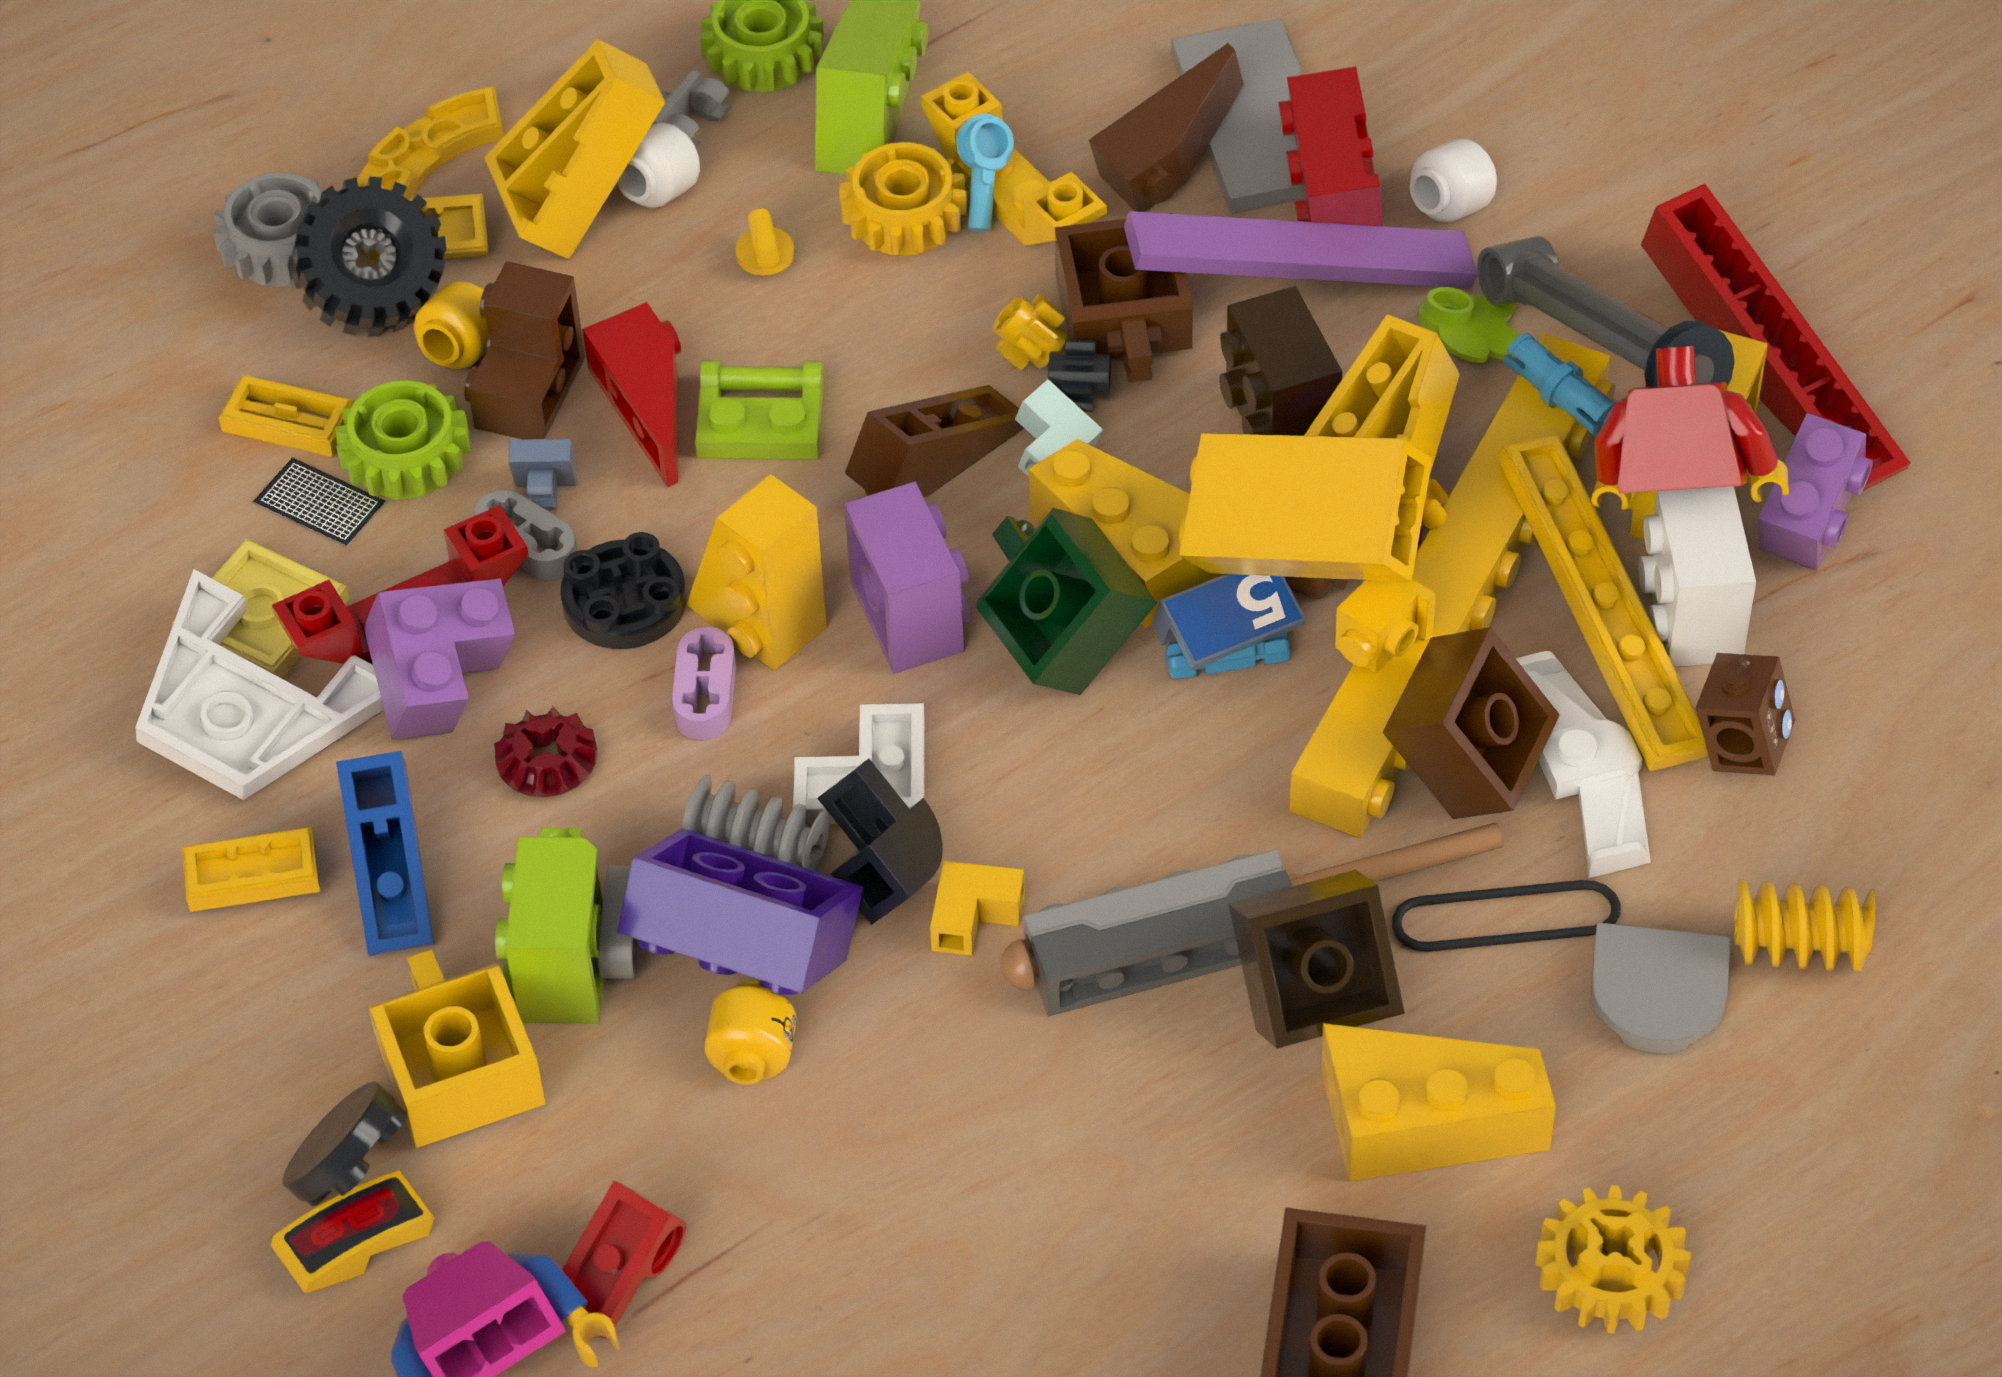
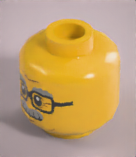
M744 981L735 987L721 992L713 1001L704 1043V1052L709 1063L729 1080L743 1085L755 1084L779 1075L786 1069L791 1055L797 1022L793 1005L782 994L773 993L768 988L762 987L760 981Z

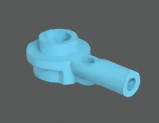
M988 113L977 114L965 120L959 128L956 138L957 152L961 160L972 169L968 230L978 232L991 231L995 170L1006 166L1014 146L1013 134L1008 125L999 117Z

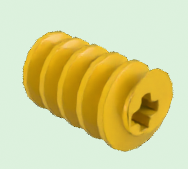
M1739 879L1734 902L1733 942L1735 945H1740L1745 965H1752L1760 947H1767L1772 967H1779L1786 950L1794 949L1799 969H1806L1813 952L1821 951L1826 971H1833L1842 952L1848 953L1853 972L1860 973L1868 954L1872 950L1876 912L1875 890L1872 888L1868 892L1862 907H1860L1855 890L1852 887H1844L1835 905H1833L1828 888L1825 885H1817L1809 902L1806 903L1801 886L1798 883H1790L1782 900L1779 901L1774 884L1771 881H1764L1760 885L1755 899H1752L1747 882L1744 879Z

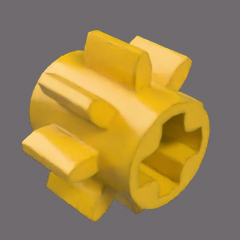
M1037 294L1031 303L1023 297L1017 296L1003 308L993 324L992 331L1001 338L994 348L1020 371L1025 368L1029 361L1038 368H1043L1049 363L1050 351L1060 352L1065 344L1067 333L1059 327L1065 319V315L1040 294Z

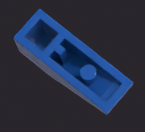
M402 751L337 761L368 956L434 945L407 767Z

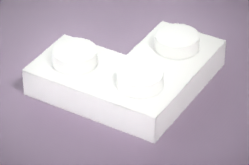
M924 703L861 704L859 756L794 757L793 808L799 803L806 806V824H813L819 813L823 811L828 813L817 798L868 758H870L909 808L924 798ZM830 815V817H831V822H830V824H837V823L835 822V820L832 818V816Z

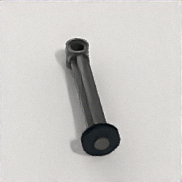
M1541 236L1494 245L1481 250L1477 262L1478 280L1484 296L1492 305L1500 306L1520 302L1537 308L1645 371L1646 387L1658 386L1656 348L1694 346L1696 383L1725 381L1726 385H1729L1735 363L1733 347L1726 335L1702 321H1683L1670 328L1664 326L1560 268L1553 247L1549 241Z

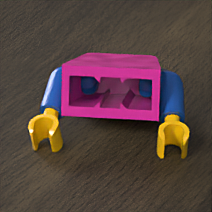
M490 1241L479 1242L460 1255L444 1253L437 1256L430 1263L427 1269V1276L406 1289L402 1297L407 1318L400 1323L391 1350V1362L398 1377H495L564 1333L566 1330L562 1324L567 1322L573 1327V1340L578 1356L588 1367L596 1368L599 1366L594 1352L586 1344L590 1339L603 1336L611 1341L612 1346L617 1351L620 1348L616 1330L611 1319L600 1313L588 1314L584 1309L588 1301L552 1258L542 1254L517 1251L505 1254Z

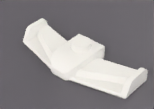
M1551 651L1516 658L1560 714L1538 761L1555 800L1579 794L1588 879L1651 863L1638 773L1642 768L1643 759L1631 733L1616 722L1606 719Z

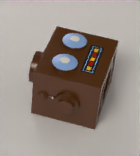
M1716 653L1696 705L1712 770L1717 772L1775 776L1795 722L1779 656Z

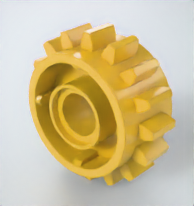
M910 142L890 143L864 153L855 167L848 166L846 169L847 182L839 184L841 219L843 225H851L852 238L854 240L862 239L871 250H877L889 255H916L927 252L938 245H943L951 231L958 232L961 229L960 216L967 215V193L965 190L964 174L955 173V161L952 158L945 159L937 152V149L922 144Z

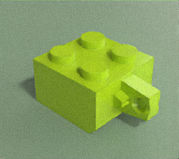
M544 827L541 829L539 837H518L515 863H505L503 867L502 896L504 903H510L508 918H498L495 934L496 956L498 959H505L503 976L511 996L515 997L516 1008L522 1023L599 1024L604 978H601L599 970V935L603 899L597 868V848L585 837H582L581 828L568 827L559 829Z

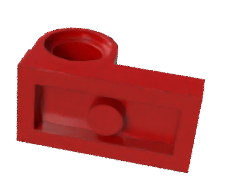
M613 1180L562 1268V1271L588 1301L587 1306L584 1308L588 1314H604L611 1319L614 1327H616L644 1277L656 1278L672 1262L684 1240L687 1224L678 1216L625 1184Z

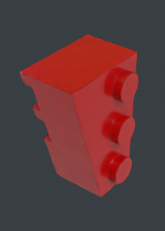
M1357 67L1287 77L1289 100L1279 101L1278 106L1283 136L1294 135L1297 149L1286 151L1291 186L1303 185L1305 200L1294 201L1297 221L1383 226L1380 182L1378 174L1374 172L1372 157H1374L1371 137H1368L1366 112Z

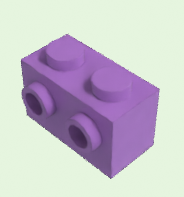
M1809 413L1806 414L1784 462L1788 469L1789 494L1783 496L1781 486L1774 483L1758 518L1760 550L1818 570L1828 546L1835 549L1842 538L1849 516L1844 511L1852 493L1860 495L1869 478L1873 460L1865 458V433Z

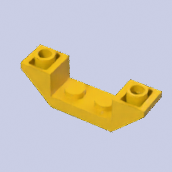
M967 71L922 95L921 105L947 159L952 158L955 161V173L964 174L965 187L970 191L972 169L961 160L957 152L956 138L958 130L965 120L977 114L989 113L1002 120V104ZM1014 147L1006 166L995 170L992 214L1025 246L1055 241V227L1091 223L1107 214V205L1072 171L1050 183Z

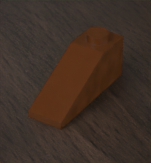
M1227 43L1089 139L1099 175L1135 212H1146L1154 205L1168 200L1178 188L1186 184L1244 86L1235 49Z
M985 385L868 411L845 474L860 485L867 496L916 482L923 498L927 497L1022 431L1024 427L1015 420L1019 408L993 387Z

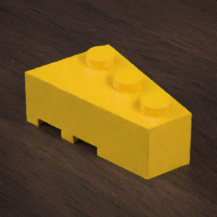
M1078 439L1028 468L1030 517L1039 525L1052 508L1092 518L1157 601L1155 607L1140 623L1145 629L1151 626L1160 600L1225 575L1208 573L1179 556L1181 546L1179 529L1187 513L1189 493Z

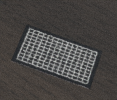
M292 457L253 502L348 546L386 500L369 495L368 492Z

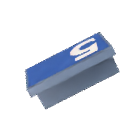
M1225 574L1160 600L1151 625L1162 646L1170 642H1178L1191 670L1303 626L1306 618L1284 576Z

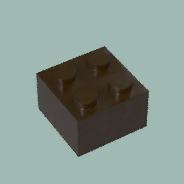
M1296 286L1227 305V331L1220 334L1221 349L1226 361V372L1220 374L1219 383L1226 405L1230 409L1237 407L1242 417L1243 434L1304 436L1342 381L1343 371Z
M1351 870L1228 904L1255 1029L1276 1049L1321 1037L1323 1035V1023L1358 1027L1405 1014L1378 884L1357 870Z

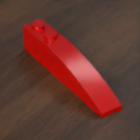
M1704 183L1656 206L1641 242L1642 248L1695 321H1702L1721 331L1768 343L1759 399L1795 437L1807 413L1865 433V458L1873 460L1863 491L1908 469L1911 462L1707 185Z

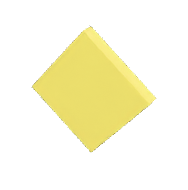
M245 539L212 577L215 581L246 598L247 612L219 645L281 679L299 660L301 655L298 654L273 613L272 604L327 580L331 581L345 605L350 600L346 585L248 539Z

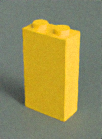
M1201 433L1198 453L1194 457L1190 468L1192 486L1187 513L1179 529L1181 544L1179 556L1208 573L1411 582L1433 458L1404 438Z

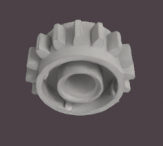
M269 173L244 182L232 194H228L225 197L226 204L224 210H217L214 214L217 227L213 229L217 252H221L223 265L226 268L236 266L240 279H249L263 286L294 285L293 274L295 265H291L292 251L300 222L303 221L306 209L312 201L317 204L320 200L322 192L320 191L318 181L314 179L310 181L305 177L291 173Z

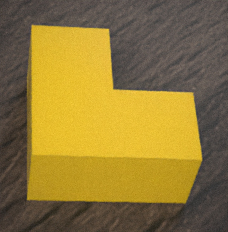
M943 861L930 926L931 950L934 952L972 956L978 922L1019 926L1025 897L1024 869Z

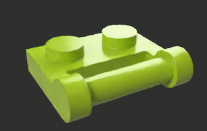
M702 360L695 439L697 459L818 460L823 400V362L804 361L803 367L721 366L720 360ZM721 390L802 391V398L721 397Z

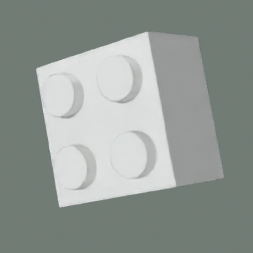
M1734 486L1657 491L1654 515L1645 516L1644 541L1648 556L1639 557L1638 575L1642 594H1652L1654 605L1649 607V618L1673 667L1713 664L1716 653L1744 654L1756 579Z

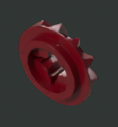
M554 706L545 715L534 716L526 710L521 722L517 724L505 723L503 737L500 741L494 743L496 768L502 780L515 791L534 797L557 796L578 787L592 773L598 755L593 729L585 727L577 713L563 716L559 714ZM552 741L556 742L557 753L555 755L545 751L538 757L535 756L533 745L538 744L546 747Z

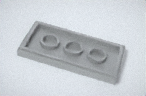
M1282 19L1171 39V54L1179 76L1227 43L1236 51L1244 86L1206 148L1229 212L1234 213L1305 199L1303 185L1291 186L1286 151L1297 149L1294 135L1283 136L1278 102L1289 100L1287 77L1303 75Z

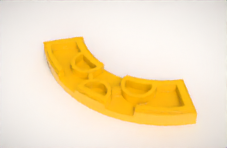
M495 86L450 97L427 107L425 116L412 122L404 129L398 126L395 127L368 153V162L357 177L358 187L367 186L369 176L382 178L381 188L392 191L396 181L407 186L404 197L412 199L426 178L450 159L473 148L500 141L504 136Z

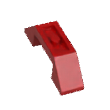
M498 505L443 529L449 562L380 592L500 578L504 587L528 556V547L502 507ZM327 580L272 604L273 613L299 655L345 664L351 656L355 655L373 665L364 625L378 593L346 606L331 581Z

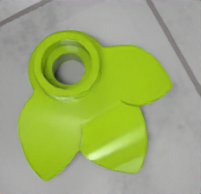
M1438 287L1432 289L1428 293L1427 298L1419 304L1417 318L1421 325L1430 331L1436 332L1448 352L1469 362L1485 363L1488 357L1503 360L1504 355L1510 354L1507 351L1508 347L1521 335L1506 323L1514 315L1516 304L1514 303L1496 306L1492 305L1483 294L1469 295L1456 288Z

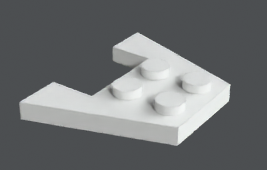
M193 569L135 727L136 741L238 798L245 800L384 710L373 665L355 655L347 660L320 695L315 697L220 646L221 641L247 612L246 598L240 593Z

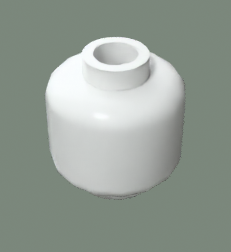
M664 122L652 124L618 179V188L627 198L638 205L648 208L665 206L688 191L697 182L700 173V162L694 143L686 133L674 125Z
M1453 139L1426 151L1417 157L1411 168L1410 193L1415 205L1429 218L1439 223L1455 222L1480 211L1490 204L1496 193L1497 176L1495 166L1489 154L1479 144L1468 139Z

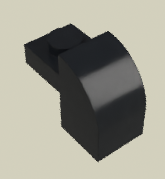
M870 758L817 798L858 849L830 874L835 878L864 887L859 910L871 925L909 899L936 874L942 860L943 842L940 827L932 809L924 798L909 808Z

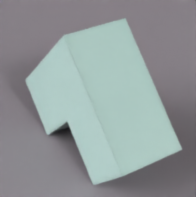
M1048 379L1023 400L1015 418L1020 425L1036 438L1025 449L1018 468L1028 476V468L1076 439L1095 447L1103 432V429Z

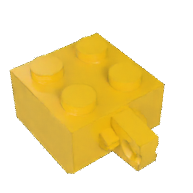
M431 949L407 957V963L411 970V980L415 988L414 991L368 1006L376 1043L400 1107L407 1112L406 1123L416 1149L546 1105L537 1058L498 963L445 980Z

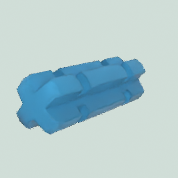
M1285 632L1191 670L1178 642L1175 641L1166 645V666L1171 678L1182 679L1197 676L1196 670L1204 669V673L1207 675L1256 667L1255 660L1263 659L1264 665L1282 663L1290 657V642L1288 634Z

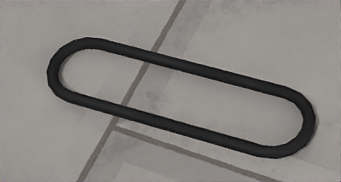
M1576 880L1424 895L1407 899L1397 907L1392 916V929L1396 938L1405 946L1416 951L1429 952L1595 935L1597 924L1593 926L1424 942L1417 941L1404 932L1402 918L1411 908L1422 905L1573 890H1594L1604 895L1611 905V913L1602 923L1616 924L1620 917L1621 904L1614 891L1607 885L1593 880Z

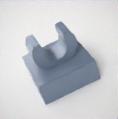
M571 439L509 440L508 463L515 486L527 487L528 498H531V501L545 510H556L557 486H577V460Z

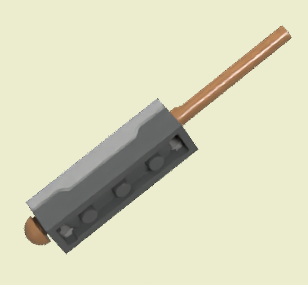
M1491 823L1304 875L1295 873L1287 875L1277 849L1257 855L1243 854L1232 858L1226 863L1196 871H1178L1164 879L1131 888H1113L1101 896L1066 905L1052 904L1036 913L1023 916L1024 940H1015L1005 949L1001 959V969L1006 980L1017 988L1025 990L1034 989L1036 983L1049 1017L1241 965L1229 903L1351 870H1357L1373 882L1386 880L1502 848V833L1497 823Z

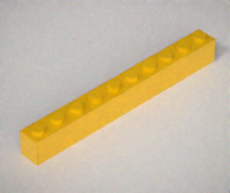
M1542 333L1538 340L1540 344L1566 364L1568 361L1575 363L1583 370V378L1613 400L1615 383L1608 381L1610 355ZM1518 375L1443 506L1447 512L1444 525L1438 529H1430L1416 553L1412 579L1436 593L1433 634L1426 641L1417 636L1411 648L1403 656H1393L1376 674L1366 667L1352 665L1291 772L1289 812L1360 839L1373 816L1381 819L1385 815L1394 793L1395 783L1392 782L1399 769L1407 772L1411 767L1382 732L1430 638L1488 628L1496 608V598L1494 597L1500 587L1508 590L1513 584L1521 561V554L1519 552L1524 543L1532 546L1537 540L1497 459L1502 446L1558 433L1570 459L1580 460L1588 447L1591 433L1557 405L1555 408H1551L1540 399V391L1521 375Z

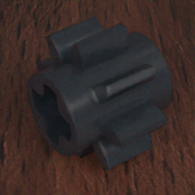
M1067 338L1065 341V352L1050 351L1048 380L1083 412H1092L1094 399H1109L1111 354L1095 353V339Z

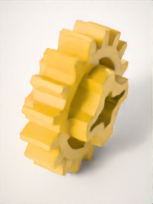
M1611 1185L1607 1199H1598L1590 1187L1584 1188L1579 1207L1566 1199H1562L1558 1203L1557 1218H1545L1543 1222L1541 1241L1537 1244L1535 1265L1542 1267L1539 1284L1541 1290H1557L1554 1308L1559 1313L1568 1310L1572 1306L1580 1309L1578 1325L1584 1328L1593 1320L1594 1316L1604 1318L1606 1332L1610 1334L1615 1333L1618 1319H1628L1630 1325L1636 1331L1644 1329L1647 1311L1662 1320L1667 1317L1670 1300H1681L1684 1294L1685 1276H1688L1691 1261V1252L1683 1250L1686 1238L1685 1228H1668L1671 1209L1666 1205L1657 1208L1653 1212L1646 1209L1647 1193L1643 1191L1636 1194L1631 1202L1622 1200L1619 1185ZM1570 1244L1575 1248L1574 1258L1577 1260V1265L1573 1268L1568 1261L1566 1253ZM1654 1250L1659 1262L1657 1273L1651 1270L1653 1260L1648 1256V1253Z

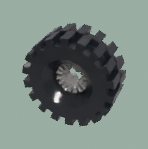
M369 176L367 186L358 187L357 178L355 177L344 180L342 188L338 192H336L333 186L324 190L321 193L319 202L316 204L312 201L306 209L303 221L300 222L292 251L291 265H295L293 280L296 289L303 287L305 291L302 300L310 311L318 306L322 310L320 321L331 327L335 319L345 323L342 333L354 336L358 327L368 328V337L381 336L384 327L391 326L393 333L405 328L408 319L412 317L415 320L418 310L435 295L446 263L443 260L447 249L445 236H438L441 223L436 213L429 217L426 216L424 211L427 202L419 194L412 201L405 198L404 194L407 188L405 185L395 181L392 191L381 188L382 178ZM361 248L365 253L377 250L381 254L377 263L378 271H374L369 266L363 269L357 268L355 264L358 258L356 249Z

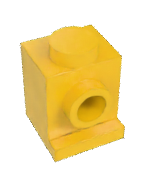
M1414 579L1411 582L1365 580L1337 607L1335 648L1341 651L1344 657L1358 667H1366L1376 674L1393 656H1403L1411 648L1417 636L1426 641L1433 634L1436 593Z

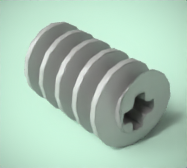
M710 774L705 775L697 783L685 808L683 829L813 871L816 869L829 836L831 822L829 813L824 811L819 813L810 827L806 825L807 808L803 804L795 805L788 818L785 819L782 818L783 800L781 797H771L764 810L761 811L758 810L759 792L757 789H748L740 803L735 802L736 785L733 781H724L716 795L711 794L712 781Z

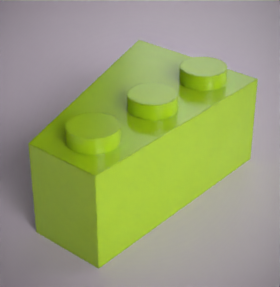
M849 0L816 67L815 171L846 175L848 166L855 167L862 158L861 155L877 147L893 143L909 84L915 76L917 56L923 57L927 48L928 23L919 22L920 0Z

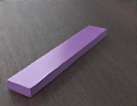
M1129 211L1124 224L1135 270L1471 288L1477 276L1464 231Z

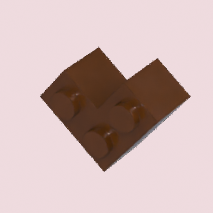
M506 261L495 283H488L482 293L480 315L486 319L489 334L487 352L479 367L474 366L469 371L464 387V398L467 402H470L475 429L518 439H545L585 359L574 276Z

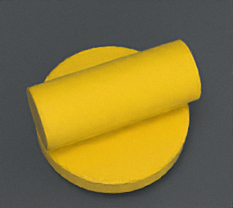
M759 208L751 211L748 215L750 230L738 239L735 246L738 264L745 271L761 276L773 275L785 270L794 259L795 251L792 238L785 231L773 227L771 213L768 210Z

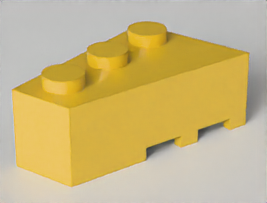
M597 39L484 157L520 238L568 260L571 258L665 104V100L647 63Z
M1387 314L1304 436L1404 438L1433 458L1432 470L1460 375L1438 334Z
M770 474L716 517L686 606L714 627L728 633L733 640L734 647L742 655L748 658L756 657L773 671L778 669L826 629L827 621L817 507Z
M1323 1023L1321 1072L1349 1182L1550 1151L1556 1104L1540 1049Z

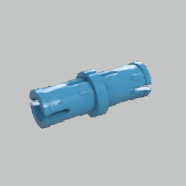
M1524 333L1517 337L1508 347L1507 351L1510 354L1504 355L1503 363L1540 391V399L1548 406L1555 408L1557 405L1596 437L1609 415L1608 412L1611 411L1616 402L1601 393L1583 378V370L1572 361H1568L1566 364L1561 359H1558L1535 340L1531 334Z

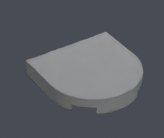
M1597 923L1591 981V1002L1594 1013L1598 1019L1601 1018L1614 1032L1622 1037L1621 1041L1634 1049L1659 1054L1676 1053L1688 1049L1690 1043L1704 1037L1711 1030L1714 1031L1722 1020L1728 992L1731 936Z

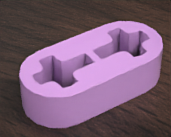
M698 627L687 632L680 639L677 647L672 693L675 724L682 735L693 740H710L721 735L729 727L732 718L736 676L733 640L728 633L716 627ZM703 654H714L711 657L710 671H700L699 662H701ZM699 695H709L710 705L707 706L706 713H694L698 708Z

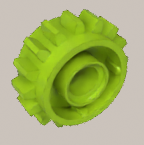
M719 0L717 3L713 2L710 5L711 17H702L701 53L702 58H707L708 70L711 73L719 72L724 79V83L746 91L772 92L797 83L807 72L811 73L814 70V58L822 57L824 53L823 19L816 16V5L814 2L806 3L804 0Z
M412 380L383 383L365 393H361L351 408H344L342 411L345 425L335 427L338 444L336 449L341 469H348L350 482L354 486L362 483L368 489L369 495L376 496L378 494L393 500L422 497L440 487H445L455 471L461 472L463 470L462 454L470 453L471 450L466 413L464 410H457L455 397L452 394L443 396L434 384L427 385Z

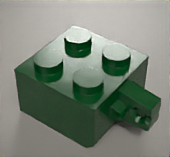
M1052 508L1038 527L1035 528L1028 521H1016L1014 517L1006 516L992 535L1009 562L977 600L976 608L1033 684L1081 695L1155 607L1157 601L1092 518Z

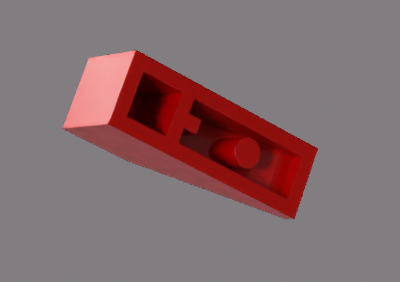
M645 302L582 329L588 370L668 488L678 483L679 380L676 355L682 352V348L673 325L668 320L661 322L650 305Z

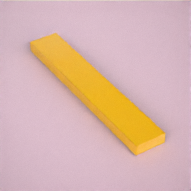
M1559 434L1503 445L1497 459L1649 771L1706 758L1708 752L1698 715L1595 507L1592 505L1591 499Z

